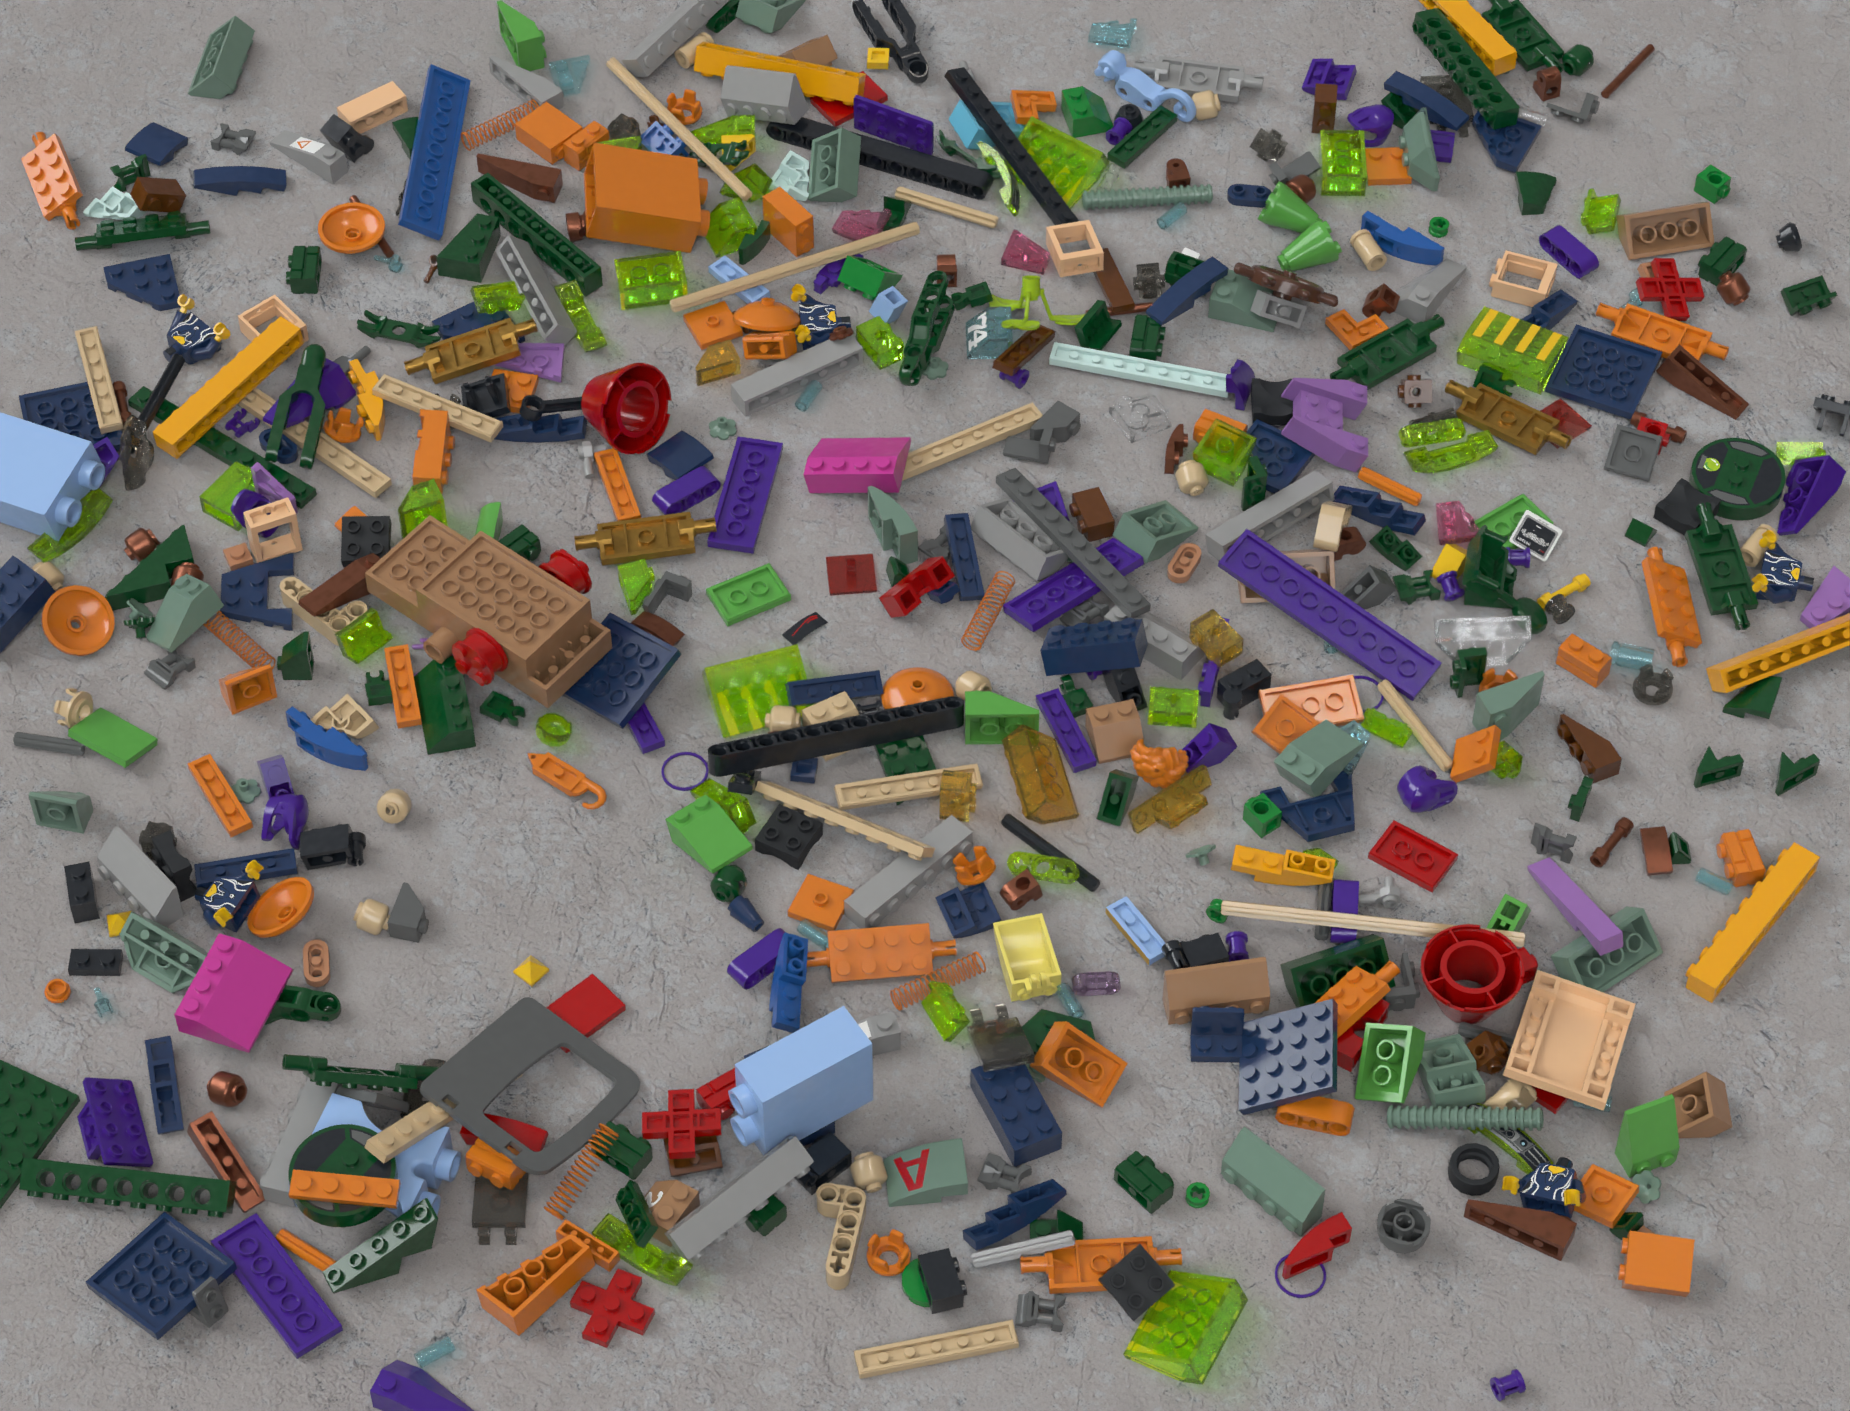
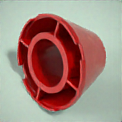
M633 363L591 379L582 394V412L586 420L616 451L627 455L641 454L652 448L659 441L668 425L670 414L667 413L668 400L672 401L671 391L667 379L658 368L646 363Z
M1464 924L1442 930L1427 943L1421 957V976L1427 989L1444 1015L1459 1024L1461 1022L1478 1024L1489 1018L1518 994L1524 979V962L1514 943L1496 930L1494 933L1481 929V925ZM1470 980L1481 984L1483 987L1468 988L1455 981Z

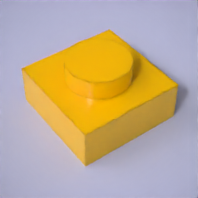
M868 48L867 69H888L889 48Z

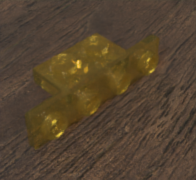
M1203 764L1131 810L1128 816L1133 831L1139 834L1155 822L1172 829L1208 805L1207 798L1200 793L1212 785L1207 767Z

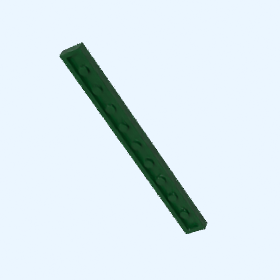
M143 386L128 399L129 406L141 413L153 391ZM164 399L153 420L161 424L179 407ZM213 427L194 443L195 446L252 480L251 467L258 462L294 495L296 506L300 509L317 495L314 487L272 462L265 461V458Z

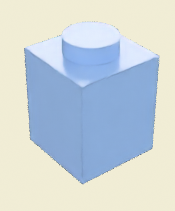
M891 286L878 294L869 312L885 327L899 318L908 300L896 288Z

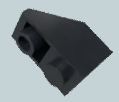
M1135 667L1102 671L1107 689L1115 702L1133 699L1137 711L1148 707Z

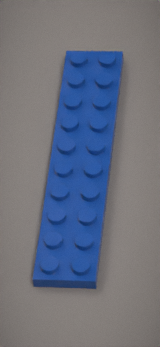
M431 64L427 71L398 225L439 241L443 235L471 80Z

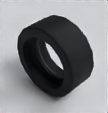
M1478 1143L1464 1144L1458 1147L1451 1155L1448 1167L1449 1180L1453 1187L1461 1193L1470 1196L1483 1195L1496 1185L1500 1169L1499 1159L1494 1151L1487 1146ZM1467 1159L1481 1161L1489 1168V1174L1483 1179L1473 1180L1467 1178L1458 1170L1459 1163Z

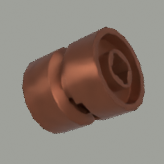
M585 211L582 215L578 212L565 214L569 241L582 240L586 236Z

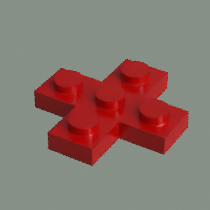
M1654 258L1651 262L1654 277H1639L1636 281L1640 301L1661 302L1666 317L1677 321H1687L1690 315L1686 302H1701L1705 297L1700 278H1680L1674 258Z
M694 1089L668 1090V1111L642 1112V1138H668L669 1159L696 1158L695 1137L722 1135L721 1108L695 1109Z
M618 1268L606 1290L581 1281L570 1301V1307L592 1315L582 1332L583 1339L607 1348L618 1327L625 1328L642 1336L644 1335L655 1315V1309L634 1301L643 1283L642 1277Z

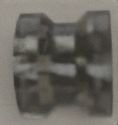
M1563 594L1555 595L1545 605V611L1553 615V620L1557 624L1567 622L1575 613L1574 606L1567 603V599Z

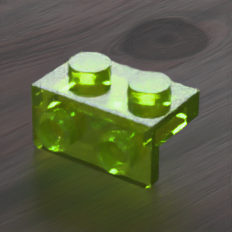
M1594 188L1589 189L1587 198L1584 200V212L1581 213V223L1586 227L1588 234L1614 231L1617 221L1616 215H1618L1621 203L1619 194L1597 197Z
M514 281L472 286L470 290L478 314H493L504 310L515 311L520 309L525 300L524 293H518Z
M370 608L335 634L342 655L355 664L364 661L393 639L392 634L384 630L379 614L373 608Z
M931 981L928 984L931 993L921 1004L943 1040L951 1042L970 1021L965 1014L964 1007L958 1003L953 995V989L947 983Z

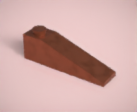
M477 154L479 173H489L500 183L533 199L552 203L556 202L563 186L561 169Z
M1680 344L1656 370L1674 387L1735 420L1749 405L1748 402Z
M371 553L353 561L300 599L298 604L312 616L316 617L371 594L367 589L365 572L381 558Z
M210 1111L191 1122L187 1133L218 1179L237 1182L234 1200L243 1213L264 1202L263 1191L214 1113Z
M1468 1199L1464 1212L1465 1218L1559 1261H1562L1571 1244L1577 1223L1573 1222L1570 1218L1553 1212Z

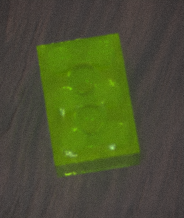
M1320 130L1318 152L1319 165L1321 167V196H1365L1367 167L1364 130Z
M681 251L614 259L615 279L621 310L670 304V300L688 294Z

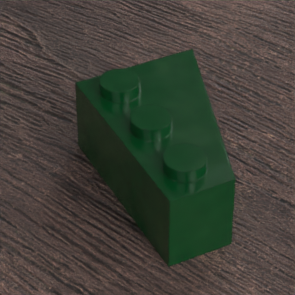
M477 213L436 256L438 275L481 283L501 236L499 217Z

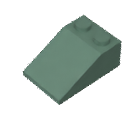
M740 0L735 17L741 19L747 25H755L762 32L771 34L782 29L806 0Z
M1228 269V274L1216 281L1209 299L1208 318L1274 332L1277 321L1259 316L1250 311L1258 289L1268 293H1273V290L1248 280V277L1238 275L1234 270Z
M1167 500L1123 513L1113 536L1143 556V561L1148 563L1163 557L1197 532L1199 527Z
M185 574L179 577L175 584L169 588L146 638L149 642L172 653L218 612L224 604L209 584Z
M1540 671L1478 692L1472 720L1476 730L1480 731L1496 725L1501 729L1500 740L1507 737L1539 705L1545 676L1544 672Z
M1324 720L1289 743L1274 760L1280 776L1310 796L1317 797L1326 790L1364 745L1333 723Z

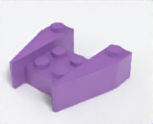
M1293 378L1281 394V397L1293 401V416L1281 434L1332 465L1357 472L1368 457V438L1343 431V417L1356 420L1367 405V386L1348 380Z

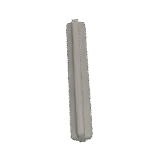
M1067 1230L971 1253V1262L974 1268L1017 1259L1020 1256L1026 1257L1075 1245V1237L1072 1230Z

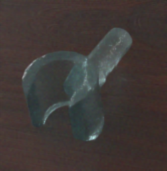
M393 255L392 258L374 256L375 261L389 264L388 268L392 272L399 273L403 264L400 263L401 258L399 255Z
M1637 288L1629 293L1630 300L1627 303L1637 307L1641 306L1643 302L1640 301ZM1625 303L1621 307L1625 309L1627 303Z
M99 987L95 988L94 992L97 1001L94 1006L99 1017L103 1018L102 1014L110 1011L112 1014L114 1010L109 999L103 997Z

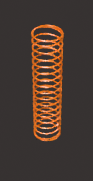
M532 99L524 103L523 106L519 105L514 110L511 109L510 112L506 111L505 114L502 113L497 118L494 117L492 120L489 119L488 122L485 121L484 124L481 123L479 126L471 128V130L462 132L461 140L466 149L471 151V148L479 147V143L483 145V140L487 143L488 139L492 141V137L496 139V134L500 137L501 133L505 134V130L508 133L510 129L514 130L515 124L511 115L517 123L516 114L521 120L520 111L525 117L524 109L529 114V108L531 111H534L532 104L536 109L539 105ZM507 118L510 120L512 128L510 127ZM503 120L505 121L508 127V131L504 126ZM499 123L501 124L504 133L500 129ZM494 124L496 125V127H497V129H498V131H499V134L497 133V131H496V129H495V127H494ZM490 127L494 131L495 137L493 136ZM485 128L489 132L491 139L488 137ZM481 130H482V132L484 133V135H485V137H486V141H485V139H484L483 136H482ZM477 133L479 134V136H480V138H481V140H482V143L480 142V140H479V138H478V136H477ZM463 134L467 138L468 144L470 145V149H468L464 143ZM472 134L474 135V137H475V139H476V141H477V144L475 143Z
M996 572L961 638L962 644L966 648L975 651L981 649L988 632L991 630L1009 592L1015 584L1014 577L1008 572ZM1000 572L1007 573L1013 578L1014 582L1006 576L997 574ZM997 577H1005L1012 582V584L1010 585L1008 582L1004 580L997 579ZM995 584H998L1006 588L1007 591L998 588ZM993 588H996L1004 592L1005 595H1001L1000 593L996 592ZM991 592L1002 596L1003 599H999L998 597L994 596ZM989 596L998 599L999 601H1001V603H997L996 601L992 600ZM987 600L996 603L999 607H995L994 605L988 603ZM985 604L994 607L997 611H993L990 608H987ZM983 608L992 611L995 615L985 612ZM980 612L986 613L987 615L991 616L993 619H989V618L983 616ZM978 616L984 617L985 619L989 620L990 623H986L985 621L981 620ZM977 621H981V622L987 624L988 627H984L983 625L979 624ZM975 625L983 627L986 631L980 630ZM973 629L981 631L984 635L976 633ZM971 633H975L976 635L980 636L982 639H978V638L972 636ZM964 637H967V639L970 642L980 645V647H973L969 645L965 641ZM968 637L974 638V639L977 640L979 643L973 642V641L970 640Z
M221 611L216 612L215 618L210 623H208V620L207 624H203L252 668H255L254 665L257 663V667L262 666L268 659H271L269 664L272 662V659L274 660L272 669L274 668L275 658L269 655L268 652H265L246 633H243V630L236 627V624L229 620L228 617H225ZM220 616V619L212 625L215 619ZM224 619V621L222 622V624H221L219 627L216 628V626L218 625V623H219L221 620ZM225 623H227V625L225 626V628L220 631V628H221ZM231 625L230 629L225 634H223L226 628H228ZM232 629H234L233 633L229 637H227L229 632ZM238 632L236 637L230 641L231 637ZM242 635L241 638L236 643H234L237 637ZM245 638L244 642L238 646L240 641ZM249 641L247 646L241 650L242 646ZM252 644V647L245 653V650ZM256 647L255 651L248 656L251 650ZM259 651L258 655L252 659L254 654ZM261 654H263V656L261 657V659H259V660L256 662L257 658H258Z
M975 951L972 955L968 954L967 958L962 957V960L952 961L951 965L942 966L941 970L936 969L935 972L926 973L925 977L921 976L920 979L916 978L915 981H910L909 984L900 985L899 989L894 988V990L890 991L891 999L899 1011L903 1009L901 1001L908 1008L906 998L909 1004L913 1006L912 998L918 1003V997L920 1000H924L923 994L926 998H929V993L934 996V990L939 994V987L944 991V984L950 989L949 981L952 986H955L954 979L960 984V978L964 982L966 981L965 975L968 979H971V974L976 977V971L978 974H981V971L985 973L986 966L984 960ZM976 954L981 959L984 965V971L978 964ZM969 956L972 957L973 965H972V963L970 962V960L968 959ZM964 958L967 960L968 967L963 962ZM958 961H961L963 970L959 966ZM953 963L956 964L957 971L953 967ZM948 966H951L952 974L947 969ZM942 968L946 969L947 977L942 971ZM937 970L941 972L942 980L937 974ZM932 973H935L937 983L932 977ZM927 975L930 976L932 986L927 979ZM921 978H924V979H925V983H926L927 989H926L924 983L921 981ZM916 980H919V981H920V986H921L922 991L920 990L919 986L916 984ZM911 982L914 983L916 992L912 988ZM906 985L909 986L911 995H910V993L908 992V990L905 988ZM901 987L904 988L905 996L900 991ZM895 990H898V991H899L900 999H899L897 993L895 992Z
M602 1123L598 1124L601 1130L595 1129V1132L598 1135H591L594 1140H588L590 1145H584L588 1151L581 1150L584 1156L578 1155V1158L581 1161L574 1160V1163L577 1166L571 1165L573 1171H567V1173L571 1177L564 1176V1179L567 1182L560 1181L563 1187L557 1186V1189L561 1193L554 1191L553 1193L557 1198L550 1197L553 1203L546 1202V1204L551 1209L544 1206V1209L546 1211H548L560 1220H564L565 1217L561 1215L559 1212H557L549 1204L559 1208L565 1213H568V1211L561 1207L559 1204H557L553 1199L561 1202L569 1208H572V1206H570L568 1203L562 1200L557 1194L575 1203L573 1199L567 1196L560 1189H563L578 1198L579 1196L572 1192L564 1184L569 1185L570 1187L578 1190L579 1192H582V1190L577 1188L568 1179L580 1184L583 1187H586L583 1183L577 1180L570 1173L589 1182L588 1179H586L584 1176L578 1173L574 1168L593 1177L589 1172H587L578 1164L580 1163L596 1172L594 1168L588 1165L580 1157L599 1166V1164L593 1161L584 1152L594 1156L600 1161H603V1159L594 1154L588 1147L596 1150L604 1156H606V1154L599 1150L591 1142H594L599 1146L605 1148L606 1150L610 1151L609 1148L604 1146L595 1138L597 1137L613 1146V1144L609 1142L607 1139H605L601 1134H599L598 1131L611 1137L615 1141L617 1139L614 1138L612 1135L619 1137V1135L616 1132H614L612 1129H610Z

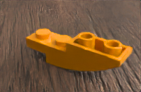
M354 359L349 361L350 371L347 374L351 384H356L357 386L356 391L359 405H356V410L359 417L365 419L364 423L369 434L372 433L376 441H379L382 438L385 426L384 402L382 398L372 393V389L379 379L375 371L365 373L359 360Z
M1235 845L1231 870L1255 875L1254 881L1288 886L1321 885L1332 882L1336 860L1286 849V853L1283 855Z

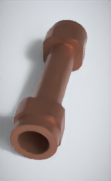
M116 381L112 385L124 427L123 430H130L133 428L134 422L126 402V386L124 382Z
M1635 411L1630 424L1637 428L1641 416L1646 418L1647 414ZM1668 426L1667 433L1670 434L1671 441L1682 444L1686 438L1687 431L1679 426L1675 428Z
M1626 817L1621 818L1615 824L1614 832L1604 845L1595 849L1590 857V861L1594 866L1602 867L1609 860V853L1621 838H1626L1634 827L1630 819Z

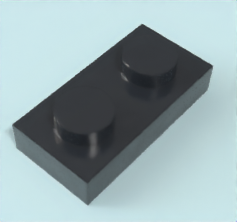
M752 770L733 774L728 782V792L752 795L757 782L761 781V771Z
M71 949L68 966L69 976H120L123 951L122 949Z

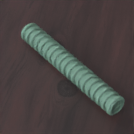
M1200 184V187H1197V185H1193V187H1190V185H1186V187L1180 185L1179 188L1176 186L1172 188L1160 186L1159 189H1156V187H1152V189L1145 187V190H1142V188H1138V190H1135V188L1131 190L1125 188L1124 191L1118 189V191L1104 189V192H1101V190H1097V192L1090 190L1088 193L1085 190L1082 193L1084 210H1088V208L1095 210V207H1098V209H1102V207H1105V209L1109 207L1115 209L1116 206L1122 208V206L1129 208L1131 205L1133 208L1136 205H1139V207H1143V205L1149 207L1150 204L1153 206L1157 204L1163 206V204L1170 206V203H1173V205H1177V203H1180V205H1184V203L1190 205L1191 202H1194V204H1198V202L1204 204L1206 201L1209 204L1213 200V191L1210 184H1207V186Z
M1390 1105L1387 1110V1124L1390 1129H1393L1394 1126H1397L1398 1129H1401L1402 1126L1410 1129V1126H1413L1414 1129H1418V1127H1422V1129L1430 1127V1129L1435 1127L1443 1129V1127H1446L1447 1130H1450L1451 1127H1454L1455 1130H1459V1127H1463V1130H1467L1468 1127H1471L1472 1130H1475L1476 1127H1479L1480 1130H1483L1484 1127H1487L1488 1130H1492V1128H1496V1130H1500V1128H1504V1130L1509 1128L1517 1130V1128H1520L1521 1131H1524L1525 1128H1529V1131H1533L1534 1128H1537L1538 1131H1541L1544 1123L1541 1107H1537V1110H1534L1533 1107H1529V1109H1525V1107L1517 1109V1107H1512V1109L1504 1107V1109H1500L1499 1106H1496L1495 1109H1492L1491 1106H1488L1487 1109H1484L1483 1106H1480L1479 1109H1476L1475 1106H1471V1109H1468L1467 1106H1463L1462 1109H1459V1106H1455L1454 1109H1451V1106L1446 1108L1438 1106V1108L1422 1106V1108H1418L1415 1105L1413 1108H1410L1409 1105H1406L1405 1108H1402L1401 1105H1398L1397 1108H1394L1393 1105Z

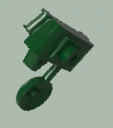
M1483 525L1468 544L1462 584L1490 604H1493L1497 599L1502 600L1511 607L1513 617L1520 627L1530 634L1537 635L1541 633L1548 624L1543 608L1531 598L1521 597L1515 599L1503 590L1504 582L1510 584L1515 582L1517 577V569L1508 561L1509 550L1503 547V544L1508 540V536L1503 537L1488 530V527Z

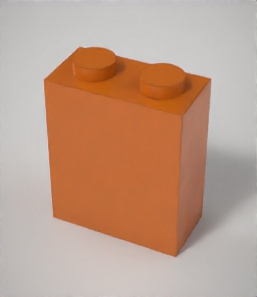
M547 101L515 123L516 139L552 165L564 158L563 143L583 129L581 125Z
M781 187L762 196L763 220L770 222V234L796 257L814 248L813 215Z
M1629 1231L1627 1238H1622L1621 1254H1625L1624 1264L1619 1265L1618 1280H1622V1288L1687 1297L1690 1293L1695 1239Z

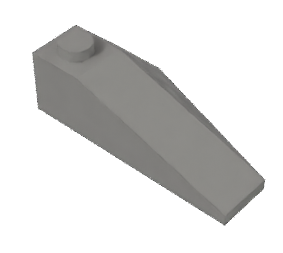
M1445 259L1395 292L1400 296L1394 313L1417 323L1430 319L1465 273L1467 267Z

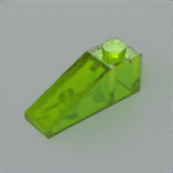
M733 115L693 130L691 133L701 143L710 142L711 144H721L722 135L753 134L756 144L755 115Z
M710 778L690 790L691 795L695 799L707 795L719 804L742 833H745L749 827L757 823L746 797L736 792H728L727 787Z

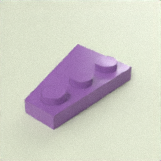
M518 343L521 356L495 364V366L538 375V377L561 383L565 352L564 343Z
M1833 566L1802 612L1800 621L1808 628H1812L1848 614L1850 612V578Z

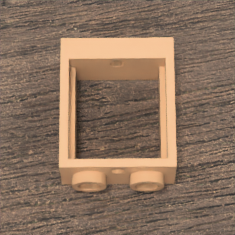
M1090 220L1046 227V245L1060 277L1103 270L1104 252ZM1087 240L1090 246L1088 250L1063 254L1060 244Z
M1506 250L1503 258H1498L1495 268L1497 273H1492L1489 286L1492 287L1491 296L1533 307L1549 296L1555 281L1558 264ZM1509 271L1542 280L1539 289L1536 290L1503 281L1506 272Z
M276 295L263 300L261 303L238 315L240 331L251 342L260 335L255 328L275 316L278 318L281 316L299 327L304 343L309 340L306 324Z
M288 497L243 512L250 549L257 563L303 550L296 512ZM289 523L291 533L259 543V532Z

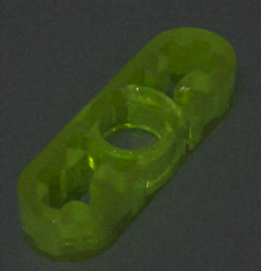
M1454 418L1407 425L1399 430L1398 436L1402 446L1416 447L1459 440L1465 436L1466 429L1461 419ZM1437 431L1434 434L1427 435L1430 432Z
M1021 851L1012 853L1007 859V866L1015 876L1028 869L1036 880L1061 884H1072L1079 877V869L1075 862L1070 859ZM1020 859H1022L1025 865H1020L1019 869H1017L1014 863H1019ZM1042 862H1047L1050 864L1049 870L1043 874L1038 873L1037 866ZM1055 864L1058 870L1066 871L1067 867H1070L1072 873H1068L1067 876H1064V874L1061 871L1055 870Z

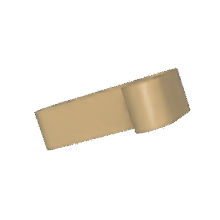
M1332 501L1322 503L1314 538V548L1333 552L1338 551L1342 529L1349 525L1352 512L1351 505Z
M287 577L280 582L283 604L287 608H292L293 613L337 646L349 644L367 630L370 625L367 605L362 601H353L340 611L335 608L314 617L298 604L300 599L313 590L295 577Z
M825 1183L819 1186L816 1191L817 1210L822 1216L837 1219L826 1261V1282L830 1288L841 1290L848 1286L851 1279L866 1216V1195L862 1189L857 1187ZM852 1203H857V1204H859V1205L852 1206V1205H850V1204H852ZM846 1248L848 1250L840 1251L839 1249ZM838 1266L842 1267V1269L839 1270V1273H837Z

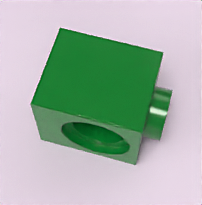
M1710 164L1697 175L1694 191L1715 204L1720 199L1726 198L1730 193L1731 177Z
M1264 793L1248 799L1244 804L1242 819L1260 838L1265 837L1281 826L1282 811Z

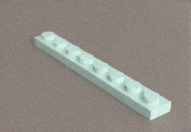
M1054 342L1049 357V365L1225 398L1229 394L1226 392L1227 374L1057 342Z

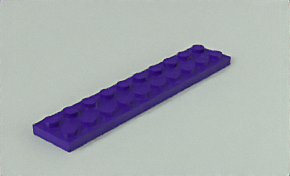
M1248 529L1242 533L1218 562L1219 568L1381 680H1388L1397 691L1412 701L1441 667L1442 663Z

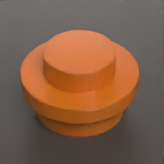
M53 979L48 982L44 993L49 1002L62 1003L69 998L71 989L64 980Z

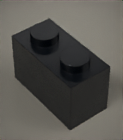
M90 862L64 866L69 904L74 923L100 919Z
M949 1248L918 1255V1272L932 1314L963 1307L967 1288L964 1280H959L957 1274L960 1273L959 1263L956 1257L952 1258Z

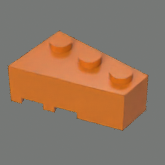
M420 409L419 416L421 417L422 430L417 432V438H420L418 450H415L412 475L414 492L442 494L444 485L448 484L449 473L447 467H451L452 464L450 450L455 448V436H451L448 411Z

